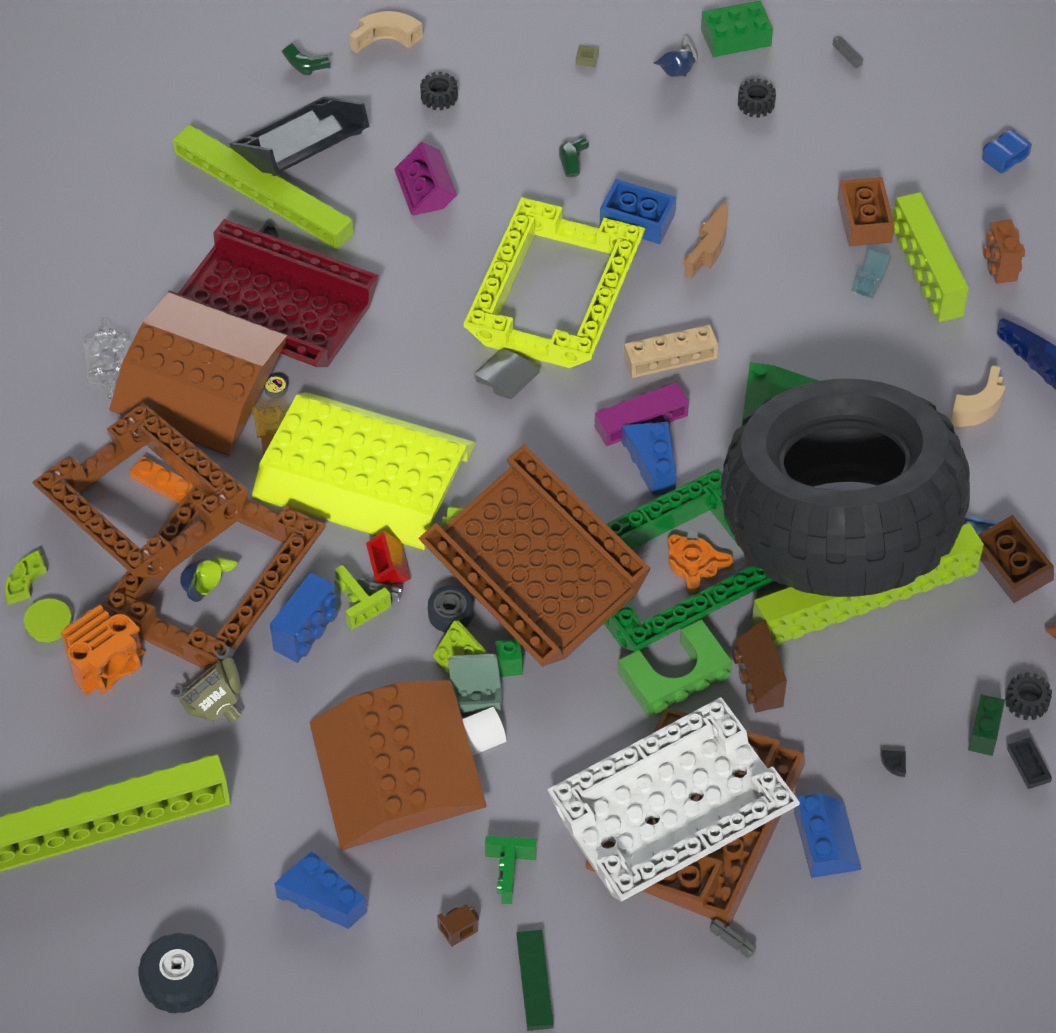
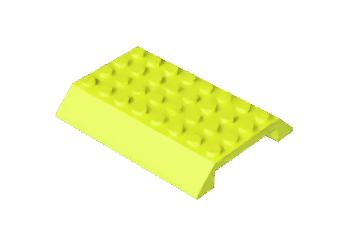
M306 392L295 396L259 463L252 498L282 507L287 506L295 511L376 536L385 531L401 541L402 544L425 550L426 546L418 538L433 525V520L461 462H468L476 443Z

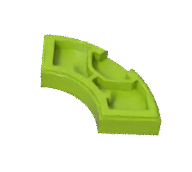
M39 550L22 558L15 565L10 576L7 577L5 597L8 605L31 598L30 589L33 582L42 574L47 573Z

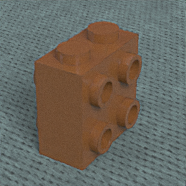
M1012 219L990 222L989 231L986 232V246H983V256L985 259H988L989 273L994 276L996 284L1017 281L1019 272L1022 271L1021 261L1022 257H1025V247L1023 244H1020L1019 230L1014 227Z

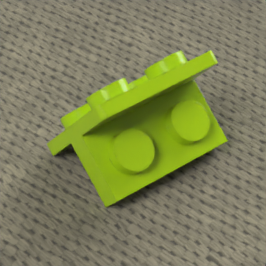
M457 620L453 621L435 650L433 657L450 675L449 657L486 654V650Z

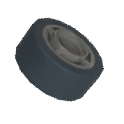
M445 586L438 588L428 599V618L437 630L447 633L453 621L457 620L466 628L473 619V601L471 596L460 587Z

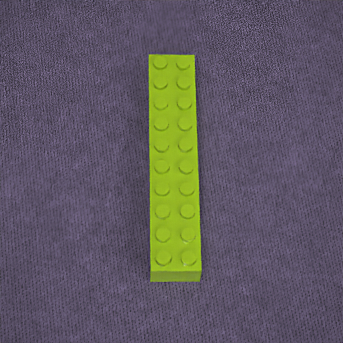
M971 523L962 525L952 550L949 554L941 557L940 564L928 574L918 576L914 582L906 586L883 593L857 597L823 596L802 592L789 587L754 600L751 627L766 620L775 647L779 646L784 641L801 638L809 632L823 630L826 626L842 623L853 616L864 615L870 610L886 607L900 599L906 600L914 594L928 592L936 586L950 584L958 578L972 576L978 572L984 544Z
M218 754L204 756L190 763H180L169 769L156 770L145 776L132 777L114 785L108 784L100 789L80 792L76 796L56 799L48 804L31 806L24 811L3 815L0 817V872L231 805L226 778Z

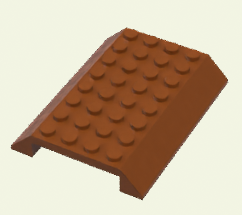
M523 444L507 459L510 465L507 471L443 528L435 523L418 539L530 655L544 667L566 659L638 593L650 571V567Z

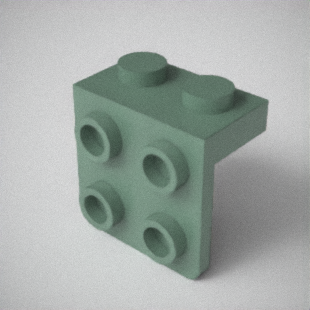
M495 654L449 657L450 679L460 713L481 712L491 707H494L496 711H501L502 689L497 656Z

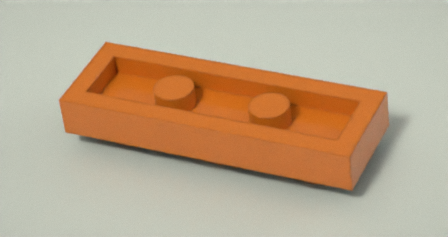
M144 456L129 471L132 479L178 504L182 502L193 487L188 480Z

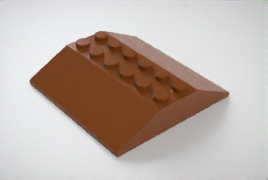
M168 292L142 322L122 362L109 410L125 416L144 403L187 440L230 456L288 337L287 335Z
M451 680L397 682L349 697L310 722L341 851L487 807Z

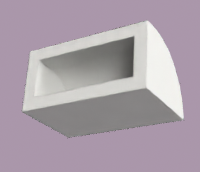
M494 707L462 719L472 755L507 742L503 725Z

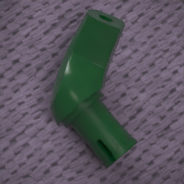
M293 43L281 51L290 65L303 75H311L312 71L330 68V62L321 64V62L329 61L328 55L310 59L307 55L302 54Z
M584 136L571 143L565 141L559 147V158L566 177H577L580 175L577 153L589 147V142L581 145V143L587 141Z

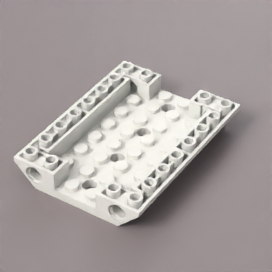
M721 697L547 789L563 824L611 896L621 902L800 805L798 799L774 767L767 768L750 746L747 731ZM738 771L747 773L742 778L733 776ZM695 794L703 796L700 801H692L690 799ZM650 818L659 819V822L655 825L646 823ZM608 841L616 843L615 846L610 849L602 847L603 844Z

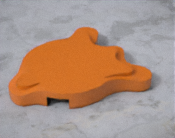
M674 534L667 540L669 566L677 576L684 579L689 593H697L700 590V579L702 577L714 580L719 569L730 567L733 564L732 555L716 551L711 544L698 537V540H687V537Z

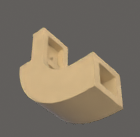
M383 11L367 15L359 20V28L350 34L351 50L358 53L370 43L379 39H393L409 49L423 39V25L414 17L401 12Z

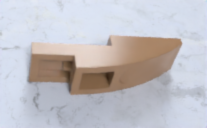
M723 202L718 209H714L710 219L701 225L699 229L700 240L697 242L693 252L688 253L684 259V275L693 278L702 265L711 268L719 257L725 243L728 207L726 203Z

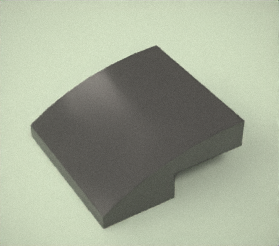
M503 348L474 376L476 382L493 387L496 395L512 399L540 371L525 358Z

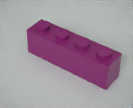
M677 382L665 385L655 391L643 393L639 397L601 409L595 413L594 427L607 447L622 441V425L670 423L688 416L689 401Z

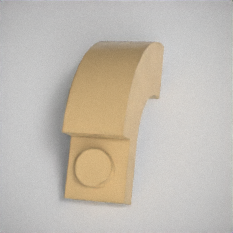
M991 366L987 386L980 393L970 396L956 395L951 417L953 426H974L989 420L997 413L1002 404L1006 386L1001 385L1003 377L999 376L1001 367Z

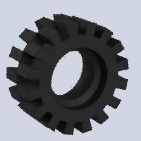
M433 72L431 77L426 75V79L423 78L421 80V100L424 105L426 104L427 108L432 106V110H436L437 107L443 110V107L449 109L450 105H455V101L457 102L458 85L453 76L449 77L448 73L442 75V72L436 75ZM434 90H445L441 93L433 92Z
M750 79V83L745 81L744 85L741 84L738 92L740 111L743 110L745 115L750 113V117L756 114L757 118L760 117V114L763 116H767V112L770 114L772 109L774 110L775 87L773 88L771 83L767 85L768 81L766 80L763 83L761 79H757V82H754V79ZM751 97H761L763 99L755 100Z
M1029 672L1025 673L1024 677L1022 674H1018L1017 678L1013 677L1007 688L1005 696L1006 707L1010 706L1009 711L1011 713L1016 711L1015 716L1018 718L1020 715H1024L1023 720H1028L1029 716H1031L1032 720H1036L1037 715L1041 718L1044 712L1048 711L1052 698V689H1049L1050 684L1048 682L1044 684L1045 678L1043 677L1037 679L1038 674L1035 673L1033 677H1030ZM1029 691L1034 693L1038 699L1033 702L1026 701L1019 696V693Z

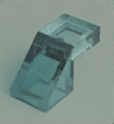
M869 249L863 269L858 270L851 291L873 298L885 276L891 256Z

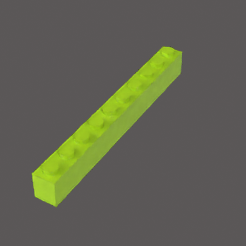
M188 125L173 139L174 152L177 156L336 250L354 235L353 220L349 216L343 215L332 206L324 204L315 196L309 195L298 186L285 181L281 176H272V174L261 172L232 148L206 135L202 130Z

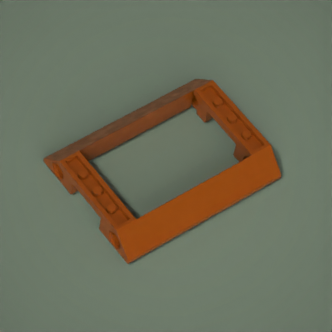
M144 403L107 428L112 442L93 456L79 464L69 455L32 482L40 492L134 577H163L236 523L248 494V490ZM146 445L207 498L196 505L201 516L200 520L170 542L156 534L147 541L146 545L139 549L136 544L79 493Z
M193 486L157 534L162 536L167 542H170L201 519L196 505L207 497ZM246 497L237 522L285 544L221 628L216 638L209 636L208 632L196 626L191 633L157 618L155 607L146 603L169 572L161 578L134 577L127 571L101 606L111 617L116 614L128 616L139 627V638L200 668L208 670L218 661L221 663L223 661L216 656L215 652L217 649L221 650L223 656L226 654L225 645L231 647L235 652L324 531L326 524L287 506L284 507L281 513H277Z

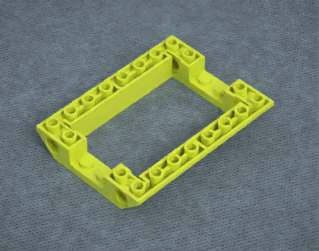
M521 197L464 321V327L487 347L498 350L504 348L521 356L571 368L592 359L645 233V228L603 218L600 228L562 219L563 207ZM535 235L611 254L577 336L555 329L552 339L513 330V318L499 315Z

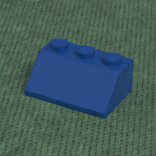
M822 793L796 797L800 805L794 808V814L811 878L861 870L844 803Z

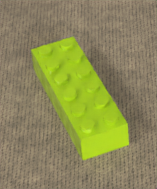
M922 193L897 197L895 207L892 209L894 221L893 235H896L899 248L906 255L907 265L913 269L914 279L916 282H919L923 297L927 298L931 314L935 315L938 322L963 317L969 287Z

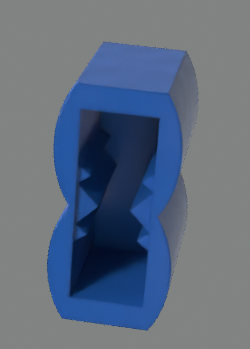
M1014 130L1004 132L997 140L988 142L984 146L982 160L1000 174L1012 168L1014 164L1022 162L1030 155L1032 143Z

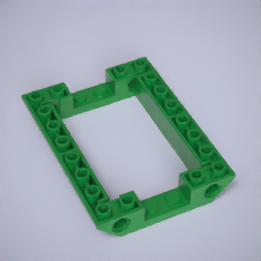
M719 468L606 523L631 549H634L710 510L736 542L735 536L732 534L724 516L721 490L722 472ZM751 566L643 621V625L638 620L637 613L630 604L617 611L604 625L621 648L636 652L773 582V580L765 576L764 570Z

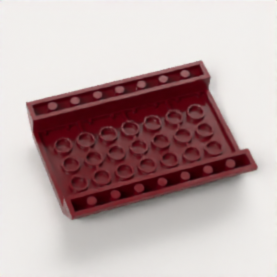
M223 219L213 232L214 246L178 293L170 290L168 292L287 335L288 338L280 354L314 367H329L370 308L379 275Z

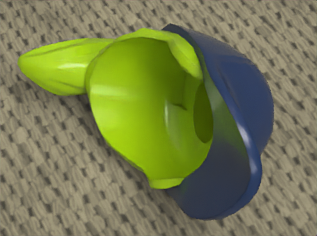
M224 558L194 561L186 566L181 573L180 584L187 592L190 600L199 602L218 585L222 571L229 572L237 567L238 562Z

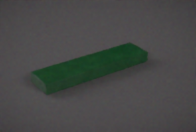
M542 930L516 932L527 1031L553 1029L554 1024Z

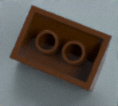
M765 620L759 622L736 639L735 650H732L733 661L735 664H739L740 681L742 684H746L747 687L746 698L748 704L753 705L755 713L784 707L787 684L786 676Z

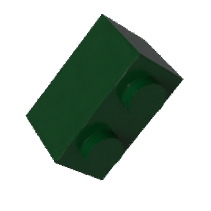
M980 695L969 751L993 756L1005 699Z

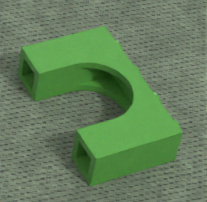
M702 619L681 629L680 643L695 664V668L686 676L667 678L658 674L640 650L618 660V674L647 716L661 713L668 706L676 702L681 703L688 696L696 692H703L710 685L716 682H723L731 675L732 660Z

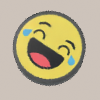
M280 376L269 377L264 385L266 395L270 398L283 397L287 392L286 380Z

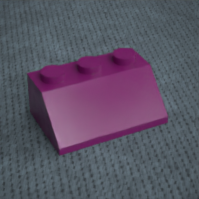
M421 142L394 168L410 213L414 216L444 209L457 196L440 150L424 142Z

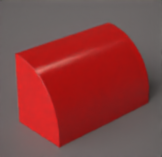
M383 531L366 542L375 581L387 585H396L411 579L401 541Z

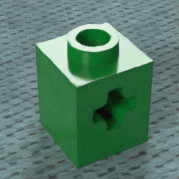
M516 639L495 641V655L498 658L500 677L523 675L520 643Z

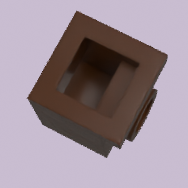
M465 904L460 908H453L445 917L442 913L437 915L438 928L451 947L478 932L479 916L472 906L468 907Z

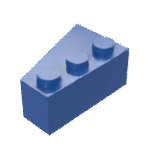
M668 422L622 425V444L629 451L633 463H636L639 468L640 475L651 494L665 495L675 490L677 476Z
M312 850L274 883L278 899L283 901L286 899L293 902L299 908L316 912L320 917L347 929L367 913L365 897Z

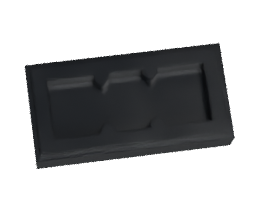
M1031 737L1008 744L1007 750L1028 789L1051 782L1052 777Z

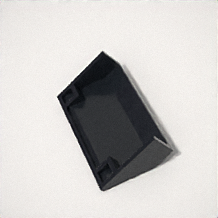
M322 97L229 144L230 148L261 172L278 176L283 174L284 170L351 136L361 134L362 130L370 126L364 103Z

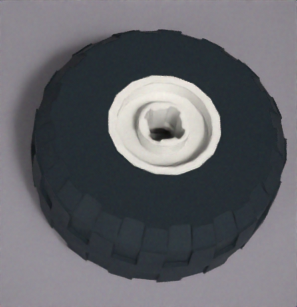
M174 933L162 936L155 942H152L142 954L138 967L140 986L147 1000L159 1010L175 1014L190 1012L202 1006L214 993L218 983V966L215 955L208 944L195 935Z

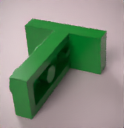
M486 836L485 857L499 858V871H503V878H498L497 894H502V904H512L516 859L536 860L537 839Z

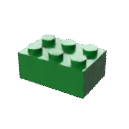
M761 0L702 11L701 31L712 57L772 45L773 27Z

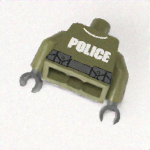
M225 645L226 654L224 656L221 650H216L215 654L223 660L222 663L218 661L189 686L186 683H177L180 687V692L177 689L171 690L172 696L180 697L179 701L189 715L202 719L208 718L214 721L223 714L231 723L235 722L242 715V712L234 705L239 700L241 684L237 667L232 659L234 651L231 647Z

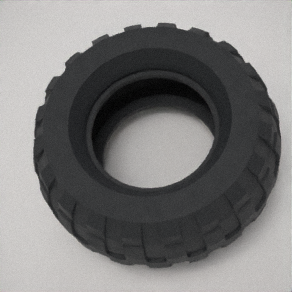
M865 379L816 381L791 388L764 401L762 406L746 415L742 426L734 432L723 464L724 470L721 477L724 516L732 534L735 536L737 545L743 550L747 561L752 566L764 570L765 576L773 581L786 584L795 590L823 596L857 597L874 595L906 586L914 582L918 576L928 574L940 564L941 557L949 554L965 521V515L970 503L969 464L950 419L938 412L936 406L930 401L910 391L887 383ZM836 482H858L876 485L866 489L848 491L815 488V486Z

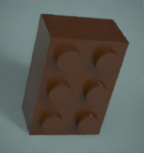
M1013 515L978 535L984 544L980 561L1013 603L1054 580L1053 564Z

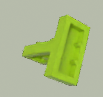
M343 565L335 569L334 584L339 592H344L347 595L348 602L352 606L345 610L346 624L351 630L391 608V595L385 587L368 596Z

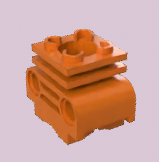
M101 605L87 611L83 617L74 623H70L61 631L74 681L86 695H89L96 689L102 695L109 691L118 680L140 669L139 658L145 655V652L141 649L138 635L139 627L124 614H116L109 617V613L104 611Z

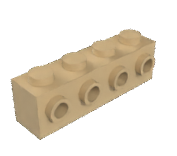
M710 325L698 326L688 330L676 331L624 344V360L631 378L717 359L718 343Z

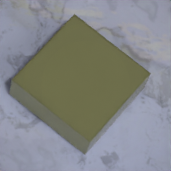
M579 45L575 65L596 67L599 47Z

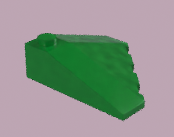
M750 362L742 424L743 419L748 413L762 406L764 401L791 388L819 380L775 365Z

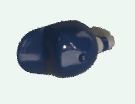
M685 36L681 44L682 49L678 52L671 51L664 54L653 64L659 65L671 77H686L693 64L697 61V52L688 37Z

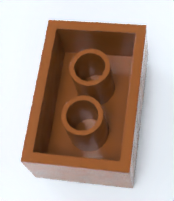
M883 178L841 180L838 190V202L849 246L892 243L894 221Z

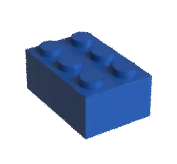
M615 179L600 207V225L603 218L643 227L645 228V233L642 239L661 244L675 216L676 197Z
M313 573L307 576L270 623L273 651L296 663L303 656H307L314 641L322 637L325 627L329 622H333L338 615L335 584Z

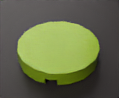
M49 598L32 604L25 612L23 619L26 633L33 637L34 640L46 643L61 639V631L73 621L70 609L64 602Z

